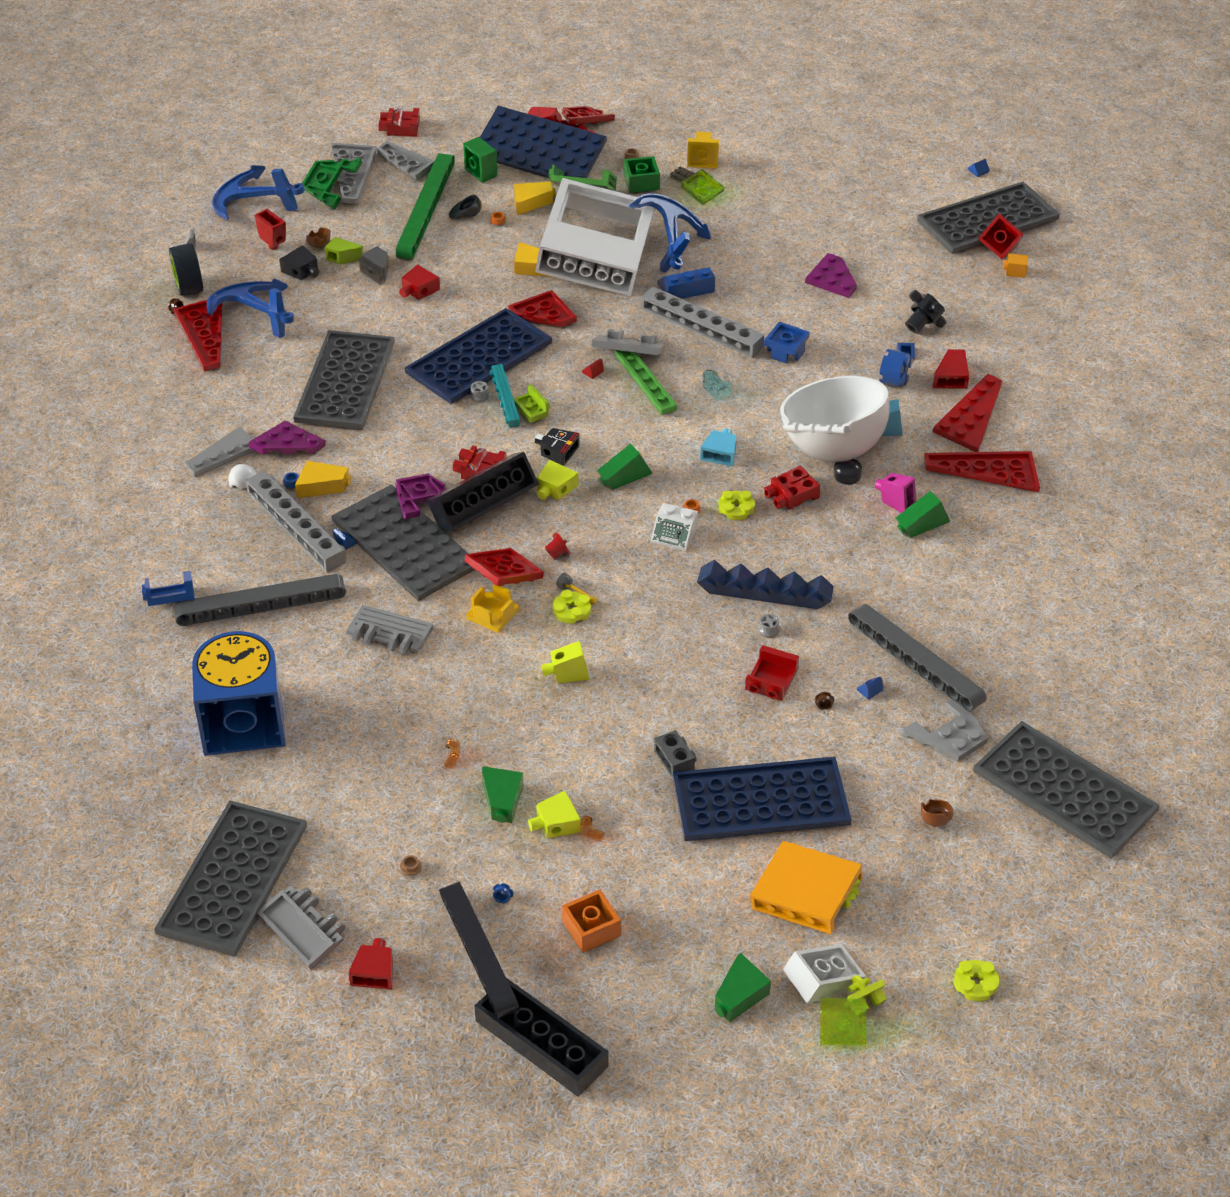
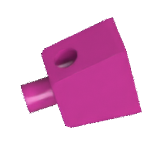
M890 473L883 480L878 479L875 482V489L881 491L882 502L900 513L916 502L915 478Z

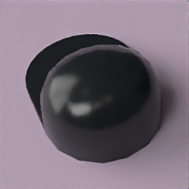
M470 195L450 210L449 217L451 219H456L462 215L474 217L480 212L482 202L477 195Z
M856 459L835 462L834 478L837 482L845 485L857 483L861 478V463Z

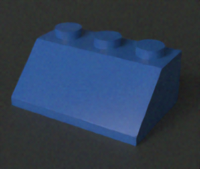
M710 267L664 276L657 280V284L662 291L684 299L715 292V275Z

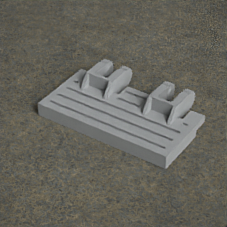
M614 329L607 330L606 336L598 335L592 340V347L660 355L665 347V343L658 342L656 344L657 335L647 336L646 333H642L640 340L623 339L624 331L619 330L616 332Z
M362 605L346 633L353 635L352 639L354 641H358L362 634L365 633L363 639L365 644H369L375 636L374 641L388 644V650L394 651L398 643H401L399 653L405 654L409 646H411L410 651L418 653L431 634L433 624Z
M289 886L285 891L281 890L258 911V915L311 970L344 940L340 935L345 930V925L339 922L333 926L337 921L335 914H329V916L323 919L314 909L320 900L317 896L309 898L312 892L308 887L297 892L292 886Z

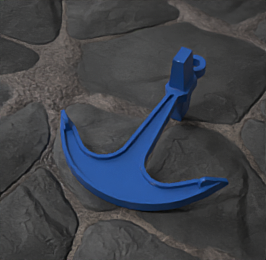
M251 165L250 170L240 173L224 183L216 191L212 199V205L216 214L227 221L229 217L225 206L239 198L277 195L280 197L286 211H296L298 206L294 195L302 194L305 188L302 183L290 184L283 169H273L271 172L275 186L241 187L243 183L252 178L258 179L266 169L265 166Z
M648 193L639 196L629 205L633 210L635 208L651 206L662 214L669 242L668 251L660 262V271L667 272L671 267L676 270L682 267V253L690 242V235L687 232H683L678 237L677 218L688 222L697 231V236L711 239L708 225L703 224L693 212L674 199L660 194Z
M273 278L272 282L252 281L229 285L215 291L207 299V311L210 316H213V312L219 304L227 301L240 302L268 313L273 335L279 338L285 336V323L294 322V314L286 312L284 309L281 292L287 289L288 285L276 278ZM269 291V304L251 293Z

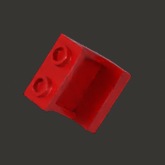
M762 645L759 650V659L751 675L748 674L746 676L745 690L783 701L797 673L799 656Z

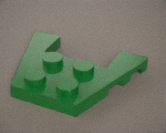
M355 158V160L351 161L342 159V161L336 162L334 160L315 161L302 184L305 191L335 210L341 198L339 195L329 192L343 170L357 173L363 162L361 158Z

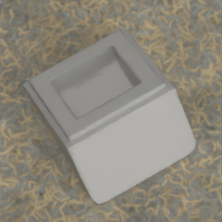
M191 229L183 244H193L195 248L194 229Z

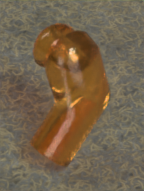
M449 738L446 742V748L451 749L444 765L446 768L453 769L460 757V743L457 739Z
M582 816L580 821L582 834L587 838L602 842L605 832L594 829L590 816Z

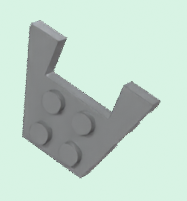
M952 699L946 702V707L957 717L932 733H929L916 721L902 729L903 736L907 738L910 736L916 739L919 744H927L935 748L936 752L955 761L963 759L986 744L988 740L987 735L973 713L966 711Z

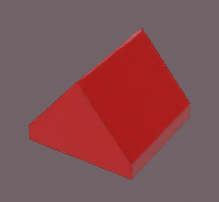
M599 358L584 368L582 373L591 379L604 372L603 360Z

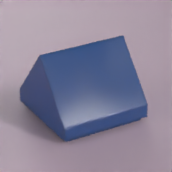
M986 159L972 164L967 169L977 177L990 171Z
M337 528L333 530L335 541L342 545L345 550L356 545V541L346 532Z
M882 677L868 680L858 686L857 690L869 700L883 691Z

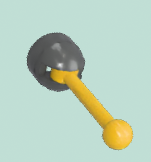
M564 572L558 577L556 585L560 588L569 589L571 587L578 593L588 595L572 584L573 579ZM589 596L590 603L595 604L597 598Z

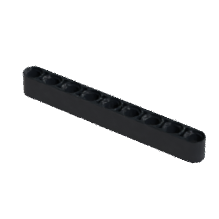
M460 881L439 889L444 905L497 1018L499 1019L519 1011L520 1008L512 988Z

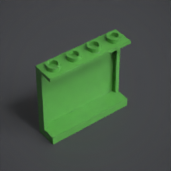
M552 165V169H549V178L558 187L562 178L616 191L617 177L609 170H603L602 180L564 176V172L555 165Z

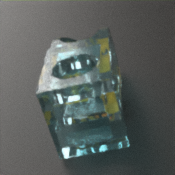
M715 370L703 372V388L716 401L731 396L732 384L728 380L724 382Z

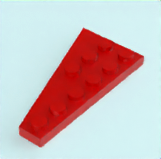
M207 300L174 308V314L204 372L221 367L223 303L219 304L213 312V316H210L207 311Z
M987 374L933 427V433L974 452H979L1002 386V380Z
M1032 451L924 453L925 468L928 471L1034 492L1040 491Z

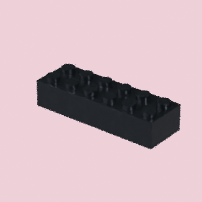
M523 451L500 460L426 501L437 525L445 533H448L539 485Z
M508 978L507 980L518 1002L519 1011L498 1019L487 994L474 1005L477 1023L578 1097L609 1067L608 1050Z

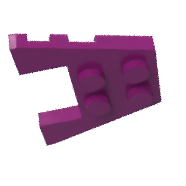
M429 473L396 479L395 486L404 519L419 517L421 510L417 505L426 503L427 499L446 490L445 484Z

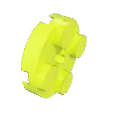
M727 490L719 498L718 510L730 520H744L748 515L754 513L755 501L749 491Z
M563 590L561 595L557 596L553 601V613L559 621L574 624L581 619L584 621L591 613L590 597L582 593Z
M962 961L955 971L954 986L968 1000L986 1001L998 991L999 975L994 969V965L989 961ZM976 977L981 980L979 984H976L975 981L971 979Z

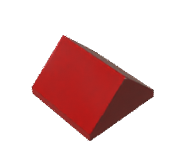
M999 213L978 239L998 257L1004 259L1018 246L1024 234Z

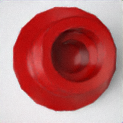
M557 532L553 534V540L545 546L546 551L554 560L564 553L571 554L566 546L567 540H563Z

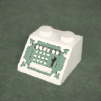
M663 503L656 516L651 543L686 551L698 527V511Z

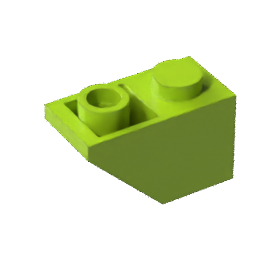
M334 237L325 246L326 260L337 264L362 260L363 245Z

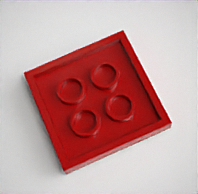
M512 548L465 555L464 561L496 586L519 584L524 581L533 582L537 579H543L544 571Z

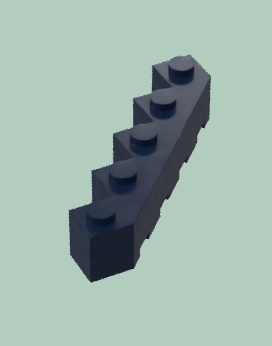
M715 559L701 567L697 583L709 594L811 609H819L830 603L834 586L822 575L806 582L794 571L780 579L768 567L756 574H752L743 564H739L727 571Z

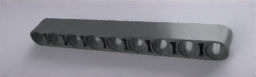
M331 574L200 597L175 603V620L179 626H187L340 599L346 595V588L341 575Z
M863 604L848 614V619L854 627L947 697L954 700L966 711H972L986 701L987 697L982 688L869 605Z

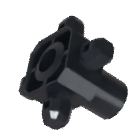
M913 290L909 297L914 302L911 306V310L914 313L905 322L906 327L916 334L926 324L934 323L939 328L944 327L946 320L941 316L945 312L944 307L929 293L921 295L917 290Z

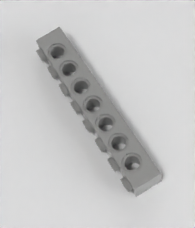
M652 286L641 296L642 310L751 358L764 347V334Z
M262 471L246 479L248 493L326 572L346 563L345 548L339 545L334 537L329 535L324 527L319 525L314 517L309 515L304 507L299 505L294 497L289 495L284 487L275 481L273 476Z

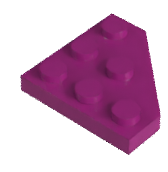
M827 253L805 278V283L847 298H850L857 289V284L843 258Z
M283 421L249 441V448L261 454H270V451H281V454H296V451H306V454H314L325 446L326 440L290 422Z

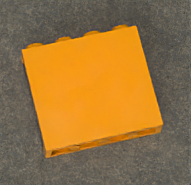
M782 841L750 894L751 907L756 911L832 934L835 929L834 919L857 878L860 881L863 879L862 864L822 853L815 849L799 846L795 843Z

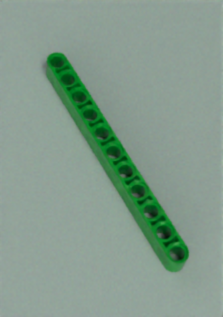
M437 154L397 244L396 258L414 259L453 169L454 155Z

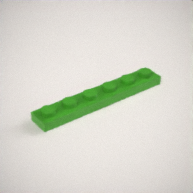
M615 350L617 359L661 415L677 410V404L636 352Z

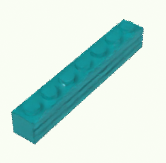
M492 365L490 375L491 377L493 376V384L496 385L495 391L498 392V400L501 401L500 407L503 408V416L506 417L505 423L508 424L509 428L520 426V418L503 365Z

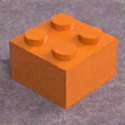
M601 889L562 905V923L582 953L621 936V919Z

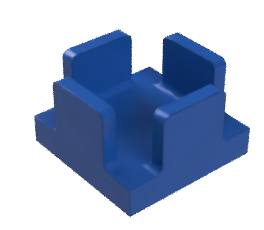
M778 322L765 338L764 346H767V351H771L772 359L787 363L788 354H791L798 361L805 352V345L810 332Z

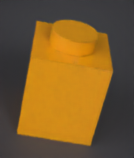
M1008 254V259L1004 260L1003 270H1006V276L1026 278L1028 255Z

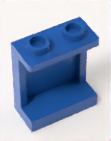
M191 571L183 572L184 583L151 588L149 578H145V584L142 585L143 601H147L149 607L195 599Z

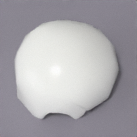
M238 464L230 471L229 485L230 487L237 486L239 490L247 488L246 479L257 473L248 465Z

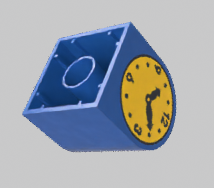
M245 631L222 633L204 642L196 651L192 661L193 702L204 756L285 747L284 712L275 653L271 644L263 637Z

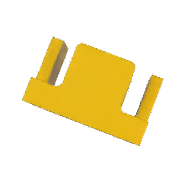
M697 131L696 138H688L687 167L718 169L719 139H712V132Z
M494 585L493 593L488 591L485 593V588L480 587L471 597V609L466 614V619L499 633L520 609L519 605L511 600L510 590Z

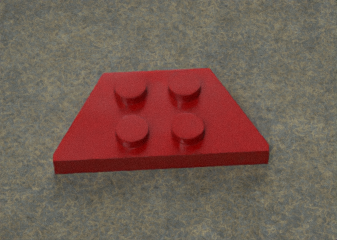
M588 106L562 108V115L568 124H597V122L614 121L615 114L603 115L602 110Z

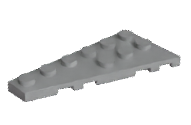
M331 143L335 162L342 161V159L351 161L355 160V158H361L363 162L357 173L343 170L338 177L342 203L358 204L377 152V146Z

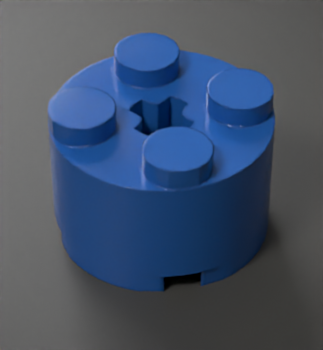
M887 349L886 352L889 353L887 356L884 355L879 374L883 375V377L879 381L884 384L902 387L903 384L906 385L909 375H907L908 368L912 366L913 358L910 357L909 353Z

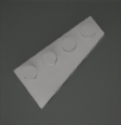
M388 141L377 148L379 155L414 180H418L431 170L434 163L432 159Z
M240 426L187 461L186 468L194 477H197L255 451L249 448V441L253 439Z

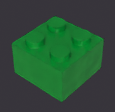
M480 137L464 142V169L482 183L497 177V151Z
M654 156L624 159L623 175L629 193L660 190V172Z

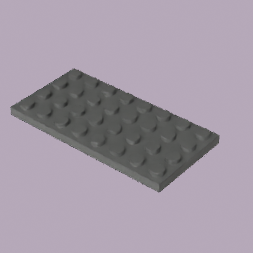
M1023 181L919 214L917 221L951 254L982 245L983 243L978 238L999 213L1020 231L1058 220L1060 214Z
M328 330L294 414V422L363 430L393 349L395 338L391 336Z
M392 484L331 516L332 521L342 531L351 536L358 546L417 601L475 570L464 561L465 555L469 553L422 511H420L419 517L404 519L397 490Z
M1023 721L1012 729L973 768V772L1111 859L1154 816L1160 806Z
M229 800L154 929L155 934L236 957L258 917V911L264 906L307 827V821Z

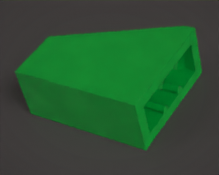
M631 443L597 470L601 476L598 478L604 487L608 485L612 490L652 474L641 454Z
M931 491L895 517L898 522V530L903 535L906 533L910 538L950 522L942 502Z
M483 766L482 782L491 819L501 823H512L524 786L523 772Z
M742 953L737 955L715 995L716 1013L729 1022L770 994L771 981Z

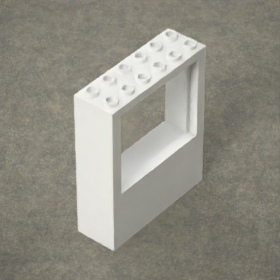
M562 178L540 244L535 272L631 296L654 208L645 206L633 210L629 205L638 197ZM565 207L637 225L634 241L563 223L561 220Z

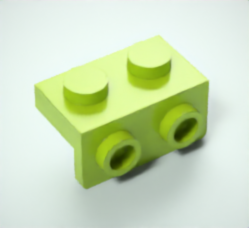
M532 384L528 385V393L513 398L516 408L530 423L549 416V401Z

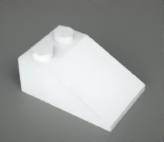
M842 944L795 951L783 968L789 980L807 1003L824 1000L848 988V986L852 985L851 979L853 976L858 975L862 979L866 978V975Z

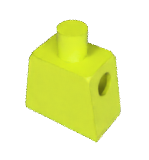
M549 460L537 477L539 483L537 485V496L541 500H545L548 496L557 500L561 499L578 486V472Z
M580 641L551 651L552 662L541 665L543 676L555 674L558 683L590 680Z
M562 791L536 805V817L528 819L530 830L535 831L542 828L547 838L581 832L580 817L566 791Z

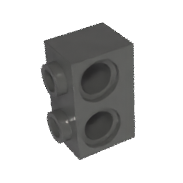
M676 730L654 738V752L672 779L673 772L695 770L696 755L692 750H689L684 737H680Z

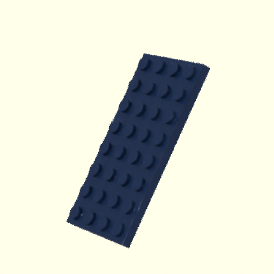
M499 105L480 136L483 141L497 151L498 164L549 178V169H552V165L562 170L564 176L587 178L607 142V137L604 135Z
M505 308L406 366L405 373L452 404L471 392L472 383L477 381L487 383L492 380L493 376L491 377L490 375L492 365L502 364L504 371H507L551 344L552 337Z
M835 756L673 772V782L684 841L851 825L852 819Z

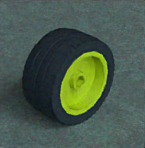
M183 244L169 248L172 273L179 295L183 296L202 292V275L193 244Z

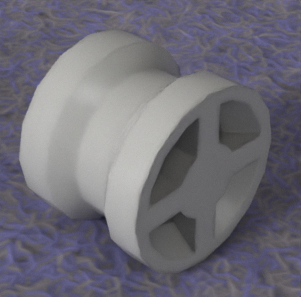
M483 381L472 383L471 398L473 401L485 402L488 399L487 383Z
M766 614L760 618L759 632L763 637L773 638L778 635V617L773 614Z

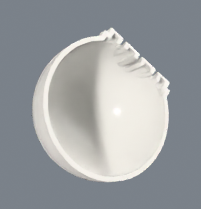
M841 376L823 379L799 388L783 401L780 412L783 430L787 432L792 442L801 451L822 461L842 462L861 456L878 442L887 426L890 404L888 390L881 382L868 377Z

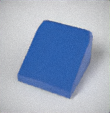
M897 343V351L909 353L910 357L915 359V343Z

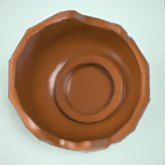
M320 227L316 233L311 230L306 235V241L315 248L325 247L330 242L331 230Z
M929 799L927 804L921 803V816L927 824L933 827L943 826L952 819L953 807L947 801Z

